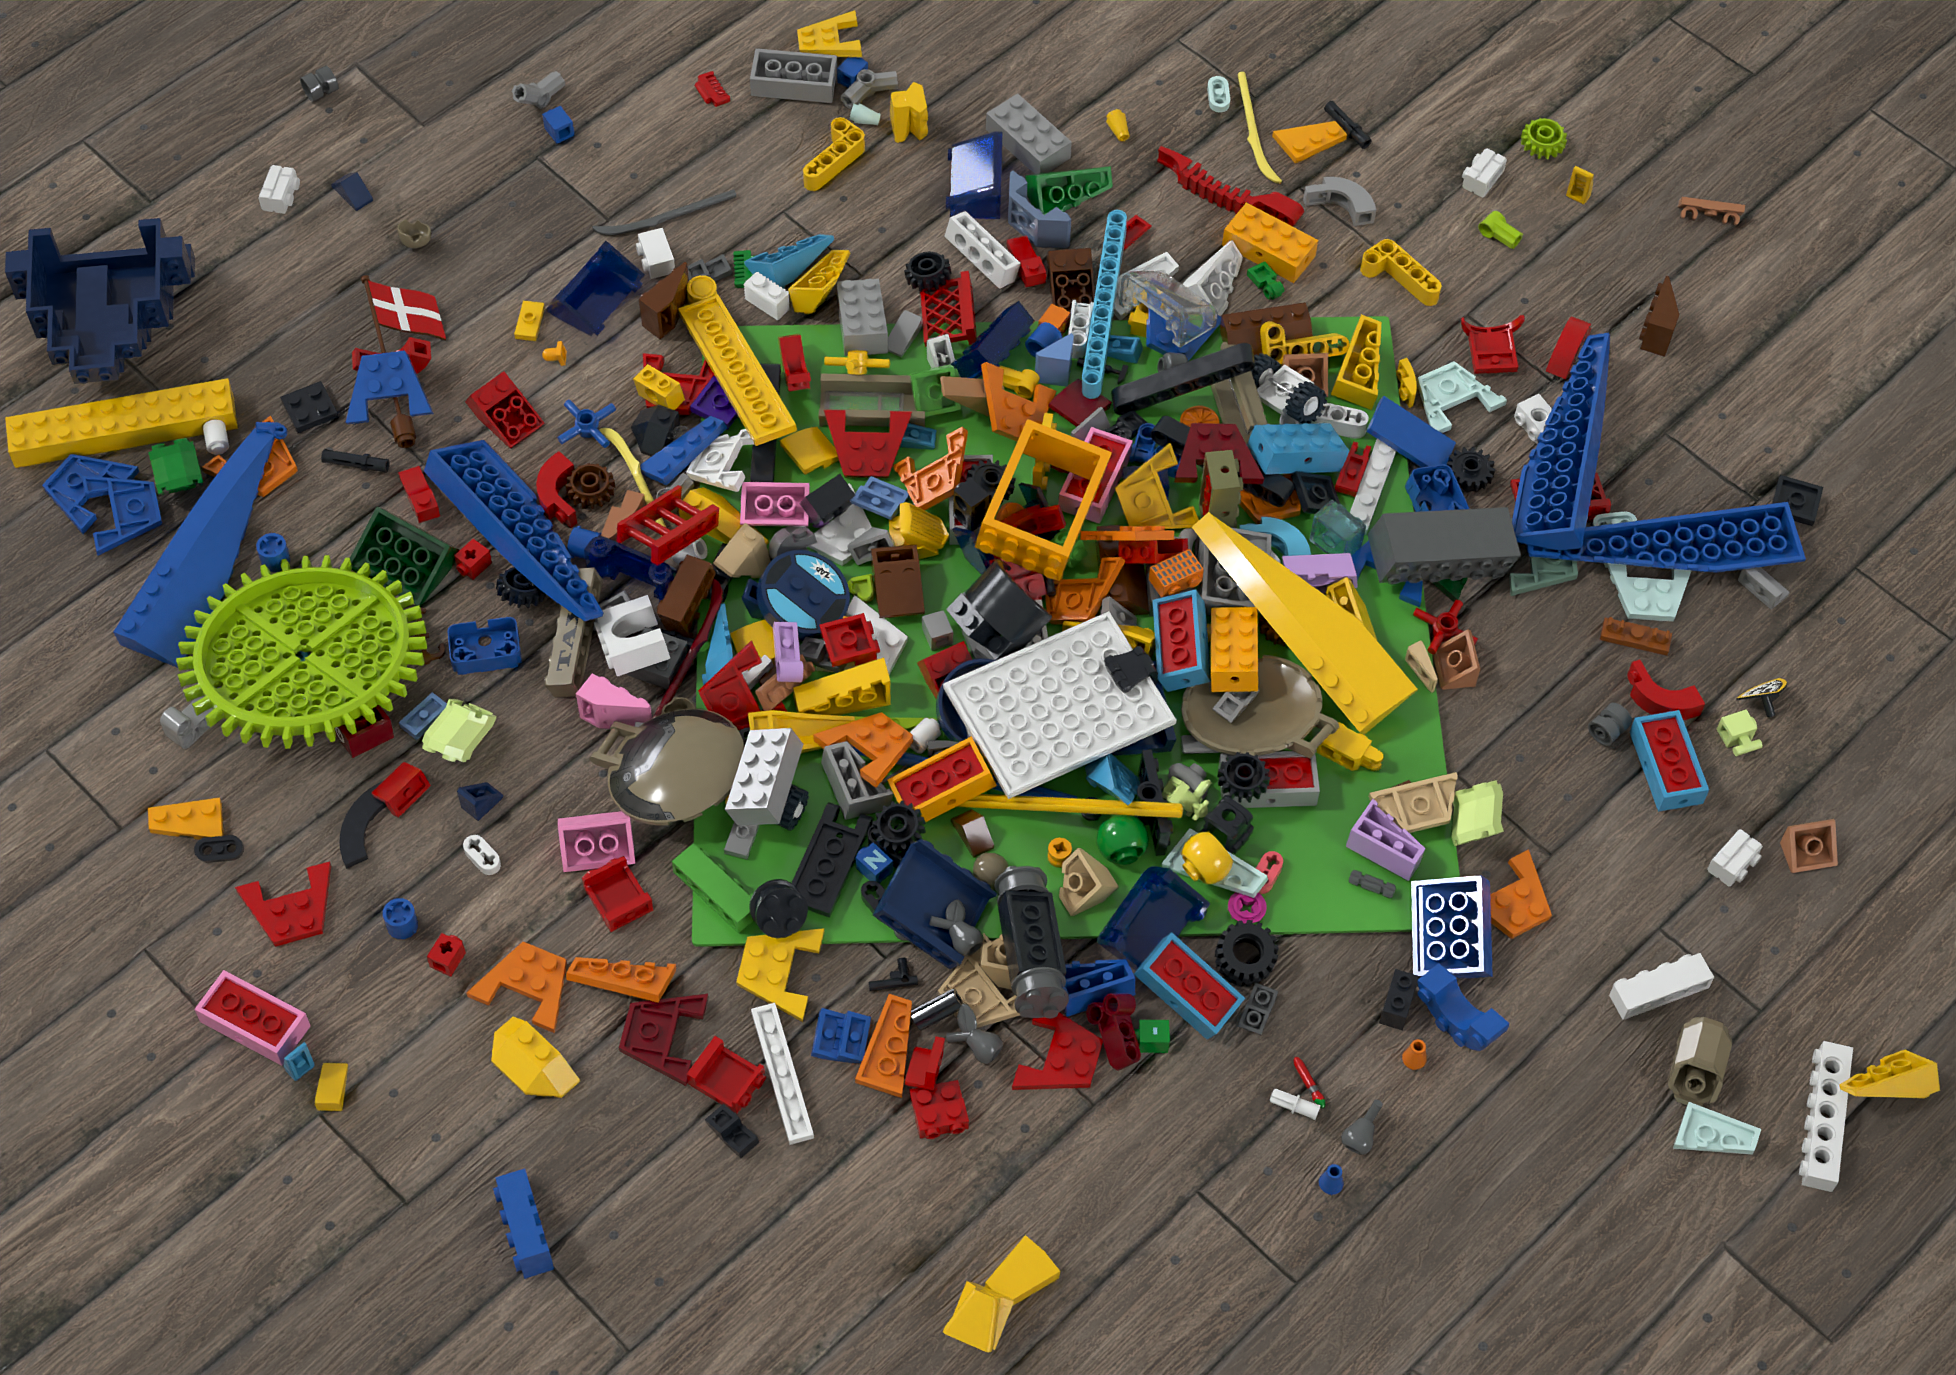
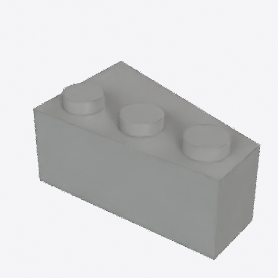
M847 741L824 747L821 763L845 820L859 817L861 814L867 815L883 811L882 806L888 807L891 805L893 793L890 789H886L881 783L875 788L860 776V769L865 766V761Z

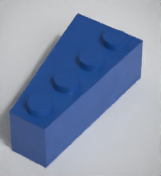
M521 1169L496 1177L498 1187H494L493 1190L497 1203L501 1201L503 1203L504 1209L500 1210L503 1225L509 1224L511 1232L506 1233L510 1249L515 1247L517 1255L513 1256L516 1271L522 1270L524 1279L554 1270L526 1170Z

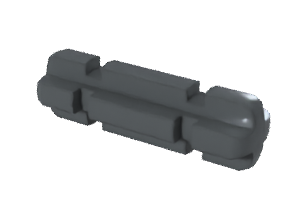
M1353 870L1349 877L1351 884L1357 886L1360 884L1362 888L1378 894L1382 892L1383 896L1392 898L1396 890L1394 884L1389 882L1385 884L1383 883L1384 880L1368 874L1364 876L1362 872Z

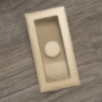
M1420 640L1408 647L1405 661L1432 693L1435 691L1438 678L1424 643Z

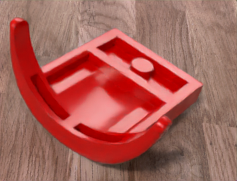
M1520 315L1512 322L1495 327L1474 326L1467 323L1464 317L1461 318L1462 329L1469 339L1474 374L1518 371L1513 333L1524 323V315Z

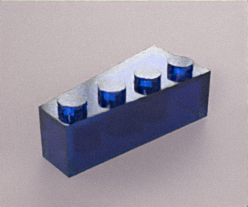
M1019 301L1006 308L989 325V328L976 338L977 341L962 352L964 355L955 359L951 365L954 366V369L958 370L961 378L976 379L983 375L981 364L988 362L1000 367L998 363L1004 361L1010 355L1009 350L1014 349L1020 344L1021 341L1019 339L1031 331L1029 327L1035 320Z

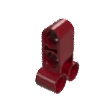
M1128 993L1108 994L1103 1002L1091 1003L1086 1010L1088 1021L1093 1025L1099 1026L1110 1065L1118 1071L1138 1062L1141 1058L1140 1048L1130 1017L1135 1011L1136 1001Z

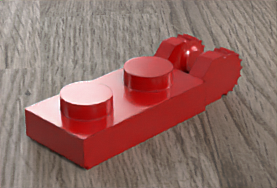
M1353 441L1335 485L1337 492L1356 497L1371 451V446L1367 445L1363 451V456L1355 454L1358 450V442Z

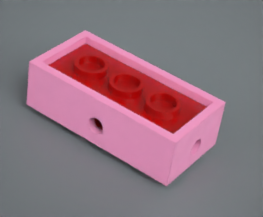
M1091 427L1084 442L1112 452L1086 517L1087 520L1100 524L1115 492V487L1119 484L1129 462L1133 441ZM1069 472L1059 493L1058 505L1060 504L1062 511L1076 516L1089 485V479Z
M223 970L194 1009L201 1023L281 1066L284 1064V1058L295 1049L310 1028L306 1013Z

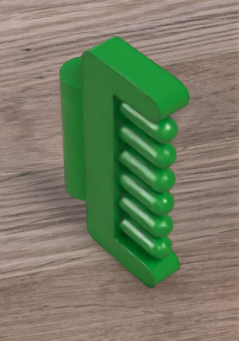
M750 250L733 252L735 288H744V283L753 275L744 262L754 257Z

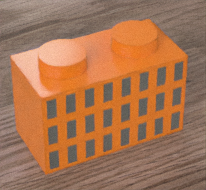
M1188 549L1151 566L1149 581L1161 598L1179 594L1189 587L1194 588L1202 582L1204 569L1192 551Z

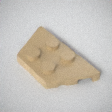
M1455 772L1371 792L1368 797L1370 801L1374 799L1378 803L1377 807L1386 815L1389 813L1394 818L1393 822L1402 830L1405 829L1412 833L1449 824L1451 821L1452 804L1458 775Z

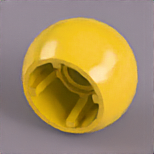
M1201 832L1190 837L1181 852V856L1185 861L1182 867L1195 882L1200 879L1204 884L1218 883L1229 874L1233 865L1230 854L1209 832Z

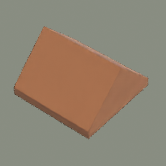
M1328 353L1286 354L1283 356L1282 366L1286 365L1312 381L1316 386L1324 390L1328 397Z
M1467 629L1442 643L1436 654L1433 655L1440 687L1443 690L1476 686L1480 666L1471 630Z
M1834 819L1787 827L1780 844L1792 873L1838 866L1836 824Z

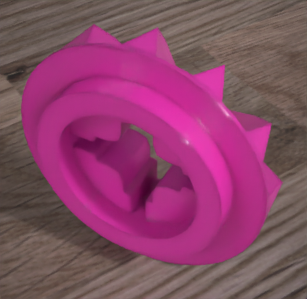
M1235 892L1228 901V911L1232 919L1242 920L1243 923H1246L1247 920H1253V924L1260 922L1265 916L1266 902L1259 893L1252 898ZM1243 904L1246 906L1252 905L1251 912L1248 910L1242 911Z

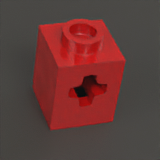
M474 538L454 555L457 571L463 576L467 575L472 580L492 564L490 550Z
M441 933L427 955L430 968L451 977L466 954L462 940L455 935L448 936Z

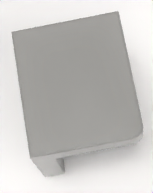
M943 610L922 616V630L931 651L953 644V630Z

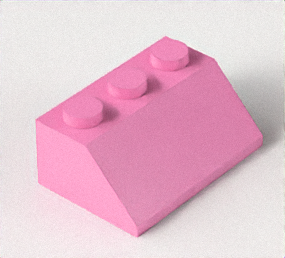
M743 482L740 525L746 523L749 526H808L809 516L799 503L810 494V483Z
M622 811L558 819L563 872L600 868L611 859L625 856L628 865L635 864L631 818Z

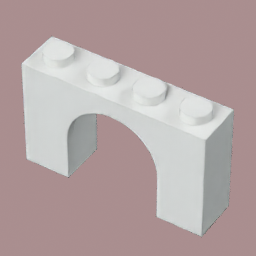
M648 595L602 610L604 613L603 617L597 618L598 621L594 622L609 669L614 668L617 676L670 659L660 628L635 637L625 638L632 633L643 630L645 627L649 628L658 625Z

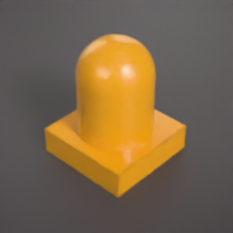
M558 341L557 347L545 349L542 357L546 361H559L561 366H565L567 350L563 342Z

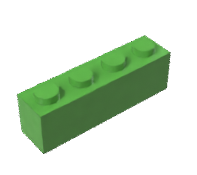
M692 844L672 860L673 873L738 934L754 921L749 911L750 899L753 894L748 895L737 879H731L721 864H715L710 859L706 850L703 848L699 849L695 844Z

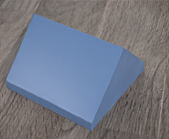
M1072 333L1036 353L1035 372L1040 376L1038 383L1068 386L1073 355L1074 336Z

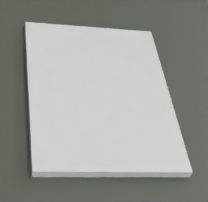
M1109 611L943 684L945 692L1008 799L1176 724V718L1150 677L1142 680L1131 691L1123 693L1108 673L1104 664L1105 657L1133 650Z

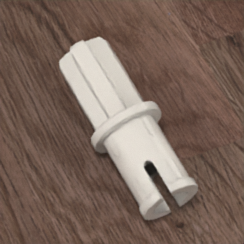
M1278 1089L1273 1090L1270 1098L1271 1103L1291 1110L1292 1114L1296 1112L1313 1120H1316L1321 1107L1319 1104L1301 1099L1300 1095L1296 1097Z

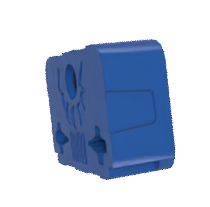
M1442 464L1416 468L1412 471L1405 484V489L1416 512L1429 511L1426 503L1430 505V511L1470 509L1455 475L1448 465Z
M512 617L487 620L489 627L478 629L476 621L451 625L447 633L453 671L457 672L458 675H464L467 673L518 667V663H522L516 620ZM482 637H489L491 639V643L488 646H481L478 641Z

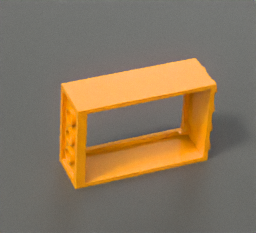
M1027 419L983 519L975 548L980 549L984 553L998 556L1004 561L1023 566L1027 570L1043 574L1047 578L1060 581L1112 452ZM1022 454L1090 480L1063 546L995 520L996 513Z

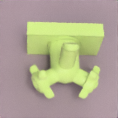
M1172 776L1164 787L1162 797L1167 799L1169 803L1182 804L1183 809L1187 811L1186 815L1190 817L1194 814L1192 819L1196 821L1199 817L1202 818L1208 814L1207 806L1209 801L1205 800L1202 804L1201 802L1203 800L1202 796L1212 782L1210 780L1201 781L1192 793L1188 790L1190 787Z

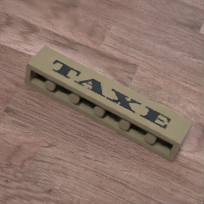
M595 568L579 569L578 575L581 580H585L587 583V591L592 593L596 601L599 602L602 578ZM561 606L560 617L557 618V632L553 638L552 655L549 657L548 675L545 677V686L554 697L576 696V693L582 687L595 619L583 621L563 606Z

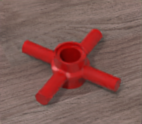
M1455 600L1450 611L1441 613L1439 617H1435L1419 608L1415 609L1413 616L1433 626L1434 639L1427 649L1430 654H1436L1442 642H1446L1453 636L1455 637L1464 632L1458 628L1457 615L1463 606L1462 601ZM1472 636L1475 646L1478 638Z

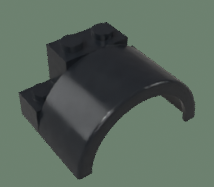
M995 559L978 579L946 609L967 636L985 647L994 660H999L1023 649L1052 618L1049 611L1033 600L1009 576L1006 570L1010 571L1012 568L1000 559Z

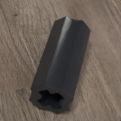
M953 988L911 1011V1016L918 1029L922 1031L958 1012L964 1003L956 989Z

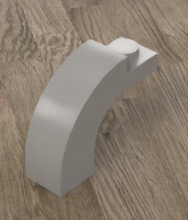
M1323 177L1322 184L1305 186L1303 197L1305 206L1326 203L1337 204L1349 212L1354 226L1374 223L1377 211L1371 195L1359 184L1340 177Z

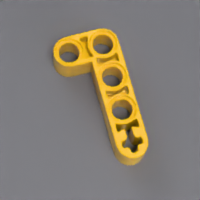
M841 117L833 119L831 122V139L833 143L803 168V182L807 190H819L865 151L864 132L847 119Z
M1381 240L1364 252L1360 268L1362 275L1373 278L1386 271L1422 304L1433 306L1438 303L1442 287L1441 282L1393 240Z
M1272 321L1265 322L1260 329L1262 353L1270 356L1271 351L1277 348L1279 354L1275 360L1280 364L1283 362V356L1292 354V348L1296 345H1299L1300 348L1298 354L1314 353L1313 345L1316 342H1320V350L1315 353H1328V357L1345 354L1350 345L1349 340L1338 333L1285 341L1283 327ZM1275 327L1276 334L1270 338L1268 331L1270 328ZM1338 340L1341 341V344L1337 345V348L1334 346H1328V343L1336 344L1338 343Z

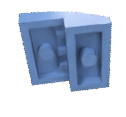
M870 476L866 484L859 487L851 503L891 520L900 512V503L908 502L910 496L906 490Z

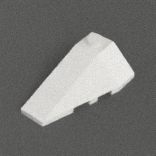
M1233 240L1222 247L1177 290L1188 309L1202 315L1208 309L1219 316L1227 309L1229 304L1227 301L1228 294L1233 291L1232 282L1234 277L1238 275L1243 259Z

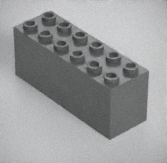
M1508 507L1384 513L1367 534L1379 583L1391 585L1406 581L1417 583L1421 580L1438 582L1442 579H1451L1452 581H1457L1466 577L1473 580L1483 577L1501 578L1521 556Z

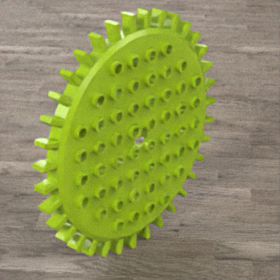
M329 555L324 556L321 567H312L308 556H303L302 568L291 569L287 559H282V571L270 574V570L265 564L261 565L262 578L252 581L246 573L241 574L243 587L236 591L227 583L222 585L227 597L224 601L221 602L211 596L207 598L209 608L213 610L211 614L198 610L194 612L196 622L203 624L201 628L185 626L184 628L186 637L196 639V642H179L178 646L181 654L193 656L176 658L179 671L194 670L178 674L181 687L198 683L183 690L186 701L189 702L204 696V698L192 704L195 714L198 716L212 708L213 710L205 716L207 725L211 728L225 718L226 721L221 726L223 735L228 737L239 726L243 728L240 736L242 743L245 744L248 743L254 732L262 733L261 741L265 748H268L273 735L282 736L285 749L291 748L293 736L304 735L307 746L311 747L314 744L313 733L325 731L327 738L330 742H333L336 739L334 728L344 724L353 735L357 733L354 720L363 715L371 724L376 722L374 711L372 710L375 706L380 705L389 712L393 710L392 701L387 697L390 692L404 698L406 697V687L398 683L399 680L405 679L416 682L418 679L416 669L407 668V665H424L423 653L410 652V650L427 649L425 637H411L427 633L424 621L408 623L422 618L419 605L403 610L414 604L412 593L408 592L395 598L396 595L403 591L402 585L397 580L384 588L383 585L388 582L386 571L382 570L371 579L368 578L371 574L369 563L365 562L359 571L355 573L351 571L352 564L350 558H345L340 569L332 568ZM299 651L305 653L312 651L309 656L305 657V661H301L300 658L296 657Z

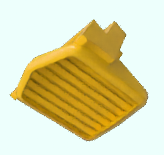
M908 502L900 503V516L889 519V533L895 545H917L919 559L938 555V550L944 547L949 538V533L939 517Z

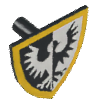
M1777 678L1747 690L1738 696L1736 700L1761 697L1766 716L1773 717L1776 714L1772 702L1787 687V681Z

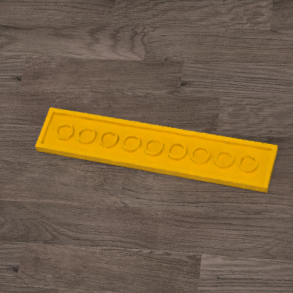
M717 294L678 308L680 317L755 446L796 432V423L719 295Z

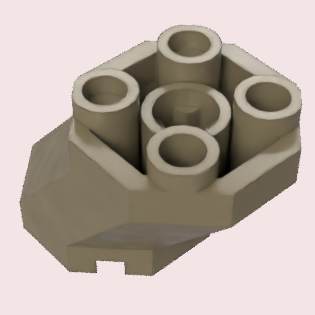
M1695 1017L1690 1022L1684 1024L1677 1040V1048L1668 1078V1086L1670 1090L1672 1089L1677 1102L1685 1105L1691 1102L1702 1107L1703 1103L1709 1101L1710 1104L1717 1100L1723 1086V1078L1732 1047V1039L1727 1027L1723 1023L1706 1017Z

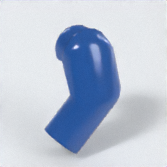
M256 422L255 424L256 433L266 432L274 435L276 439H284L287 436V428L278 422Z

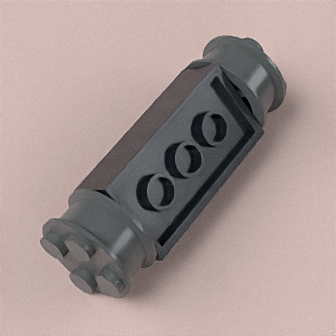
M1010 866L997 877L994 886L995 891L999 895L997 904L1012 992L1017 996L1014 1002L1015 1009L1022 1017L1054 1018L1058 1015V1012L1067 1006L1069 995L1063 989L1066 984L1065 975L1067 972L1053 896L1046 888L1047 876L1041 868Z

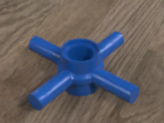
M567 400L564 406L576 418L575 426L558 436V441L564 444L579 434L583 438L594 437L603 448L608 447L610 441L598 430L599 421L615 412V406L611 403L594 413L589 409L580 411L571 400Z

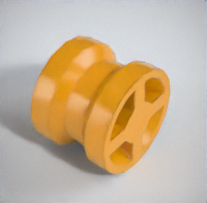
M1065 838L1053 839L1048 846L1047 858L1049 863L1054 867L1061 868L1063 862L1071 855V843Z

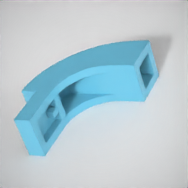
M1261 517L1260 524L1249 523L1239 526V529L1272 534L1271 546L1278 549L1283 556L1311 555L1309 544L1303 534L1293 525L1283 520Z

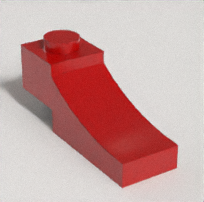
M1027 235L1008 239L1007 248L1009 253L1021 263L1018 276L1022 278L1025 288L1046 283V270L1041 257H1038L1034 252Z
M420 466L398 472L418 522L422 523L440 517L438 504Z

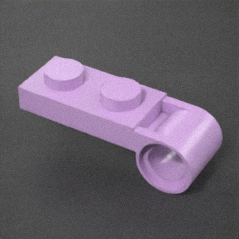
M774 622L773 637L777 681L802 682L803 662L800 661L797 622Z

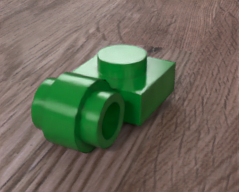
M1265 261L1247 269V276L1258 289L1265 286L1263 293L1267 299L1274 300L1282 296L1284 286L1280 281H1276L1277 274Z

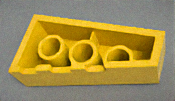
M1361 314L1331 395L1372 410L1378 397V365L1380 362L1379 347L1381 344L1382 322Z
M884 658L793 687L797 713L838 716L891 705L890 678Z

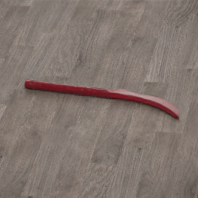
M715 579L712 582L710 606L702 627L652 718L661 715L663 707L673 700L699 650L708 641L709 632L720 609L723 595L721 584Z

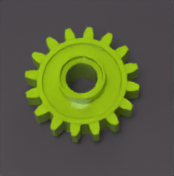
M1539 118L1535 121L1532 120L1530 125H1525L1521 135V145H1525V151H1531V156L1537 154L1538 159L1541 156L1549 159L1550 155L1556 158L1558 153L1562 154L1566 146L1567 133L1563 132L1564 127H1561L1558 122Z

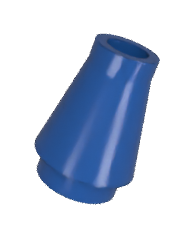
M1330 1165L1320 1176L1319 1186L1322 1191L1332 1195L1339 1193L1343 1189L1344 1180L1342 1169L1339 1165Z

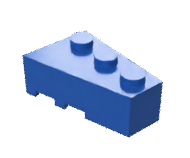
M1126 959L1095 960V963L1080 964V961H1072V964H1065L1067 973L1065 975L1066 984L1063 989L1069 995V1002L1063 1009L1066 1017L1086 1011L1091 1003L1103 1002L1108 994L1128 993L1132 996L1135 995V976Z

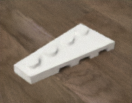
M1168 252L1119 276L1114 314L1119 320L1125 318L1135 309L1133 307L1136 296L1141 295L1143 288L1147 289V284L1151 280L1163 285L1178 272L1179 265Z

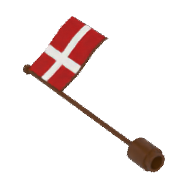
M368 275L361 277V282L365 285L382 353H386L380 326L400 332L429 335L446 341L435 296L421 291L389 287L370 281ZM393 397L397 415L390 421L394 441L400 448H409L415 444L416 439L413 421L410 416L401 414L398 398Z

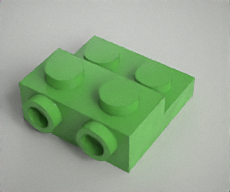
M950 364L909 374L916 411H925V417L961 410L959 403L943 397L940 378L942 376L959 377L958 370L954 369V366Z

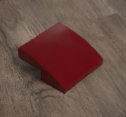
M1077 379L1057 394L1048 407L1077 427L1098 408L1102 407L1104 412L1110 409L1112 402L1101 394L1097 398H1086L1082 394V380Z

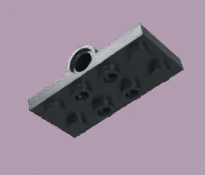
M1152 749L1142 750L1138 770L1140 785L1137 789L1135 801L1168 803L1167 799L1162 797L1164 791L1162 778L1158 779L1159 763L1158 759L1153 757ZM1136 816L1145 826L1149 825L1156 856L1165 855L1167 846H1170L1171 843L1170 834H1173L1172 821L1168 820L1167 817Z

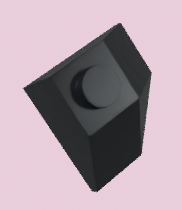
M661 405L640 411L631 426V430L637 440L641 453L652 457L671 444L680 429L679 412Z

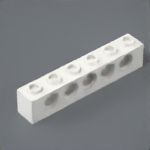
M1823 1041L1819 1049L1814 1050L1812 1063L1816 1064V1067L1810 1077V1085L1813 1086V1092L1809 1094L1807 1107L1811 1108L1810 1115L1806 1117L1804 1129L1808 1130L1807 1138H1804L1802 1144L1805 1161H1801L1799 1175L1803 1176V1186L1832 1192L1838 1184L1848 1093L1840 1090L1839 1084L1850 1078L1853 1047ZM1826 1068L1833 1070L1834 1073L1828 1072ZM1823 1090L1829 1091L1832 1096L1825 1094ZM1821 1112L1826 1113L1830 1118L1824 1117ZM1818 1135H1823L1827 1141L1820 1139ZM1815 1157L1821 1158L1824 1163L1818 1162Z

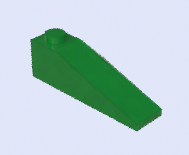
M1111 166L1025 175L1028 182L1027 197L1032 206L1041 210L1043 215H1046L1055 207L1065 212L1113 187Z

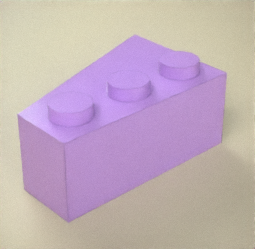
M1350 553L1282 556L1283 565L1324 595H1327L1326 590L1328 586L1346 577L1351 580L1355 588H1358L1357 575Z
M1372 799L1351 829L1346 847L1409 881L1420 865L1425 848L1407 830L1399 828L1393 822L1394 818L1389 813L1386 815L1377 807L1378 803Z

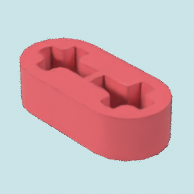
M1269 851L1265 853L1256 867L1257 870L1268 877V881L1258 892L1259 894L1268 893L1282 871L1283 857L1278 852ZM1272 860L1276 861V864H1273L1271 869L1269 870L1268 862L1271 863Z

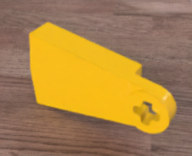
M1025 1235L985 1282V1287L1009 1297L1014 1301L1013 1305L1059 1279L1060 1270L1046 1252Z

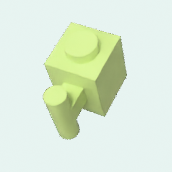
M1747 709L1721 718L1717 731L1727 748L1739 744V746L1733 747L1735 756L1760 749L1763 746L1760 739L1751 742L1757 730V724L1755 719L1749 715Z

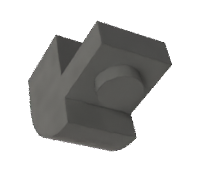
M807 527L796 529L792 534L784 528L779 530L772 537L769 544L770 560L772 561L782 553L800 550L817 543L815 534Z

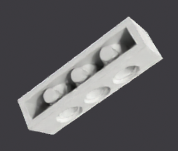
M966 211L950 217L945 237L999 289L1015 282L1021 263Z
M1540 394L1517 404L1514 418L1517 424L1524 428L1529 438L1536 444H1538L1537 438L1539 434L1546 428L1545 422L1552 408Z

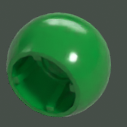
M1121 815L1104 821L1098 829L1096 840L1098 849L1105 859L1120 865H1127L1136 862L1145 853L1148 847L1149 836L1144 823L1139 818L1132 815Z

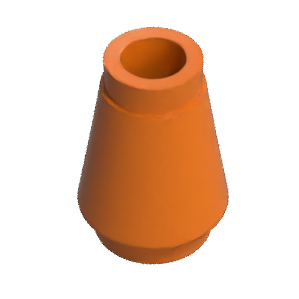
M1414 1040L1403 1052V1063L1409 1069H1421L1427 1062L1426 1045L1422 1040Z

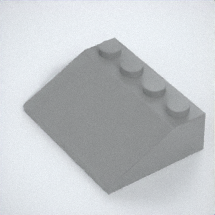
M1232 528L1271 556L1272 534ZM1199 537L1198 561L1204 571L1202 582L1197 585L1196 590L1205 602L1206 615L1211 616V608L1255 607Z

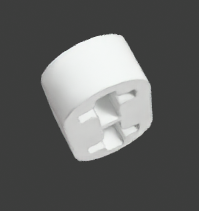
M471 835L464 840L463 848L466 856L482 873L493 875L500 870L501 863L498 854L482 837ZM472 844L479 846L480 852L478 853L474 848L471 849L470 846ZM486 857L490 862L493 861L494 864H485L484 858Z

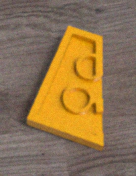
M1336 121L1273 131L1272 137L1296 164L1345 141L1347 134Z
M213 798L148 808L150 833L176 837L180 835L191 836L197 840L205 837L224 836L221 799Z

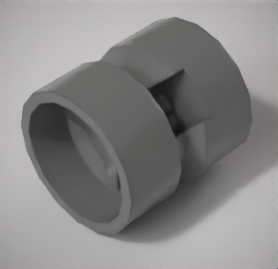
M327 65L317 69L315 74L308 73L300 77L301 86L312 102L322 98L324 93L330 94L339 89L338 82Z
M1612 702L1601 711L1600 715L1596 716L1589 723L1588 730L1598 743L1610 746L1620 734L1624 733L1631 726L1632 717L1623 706Z

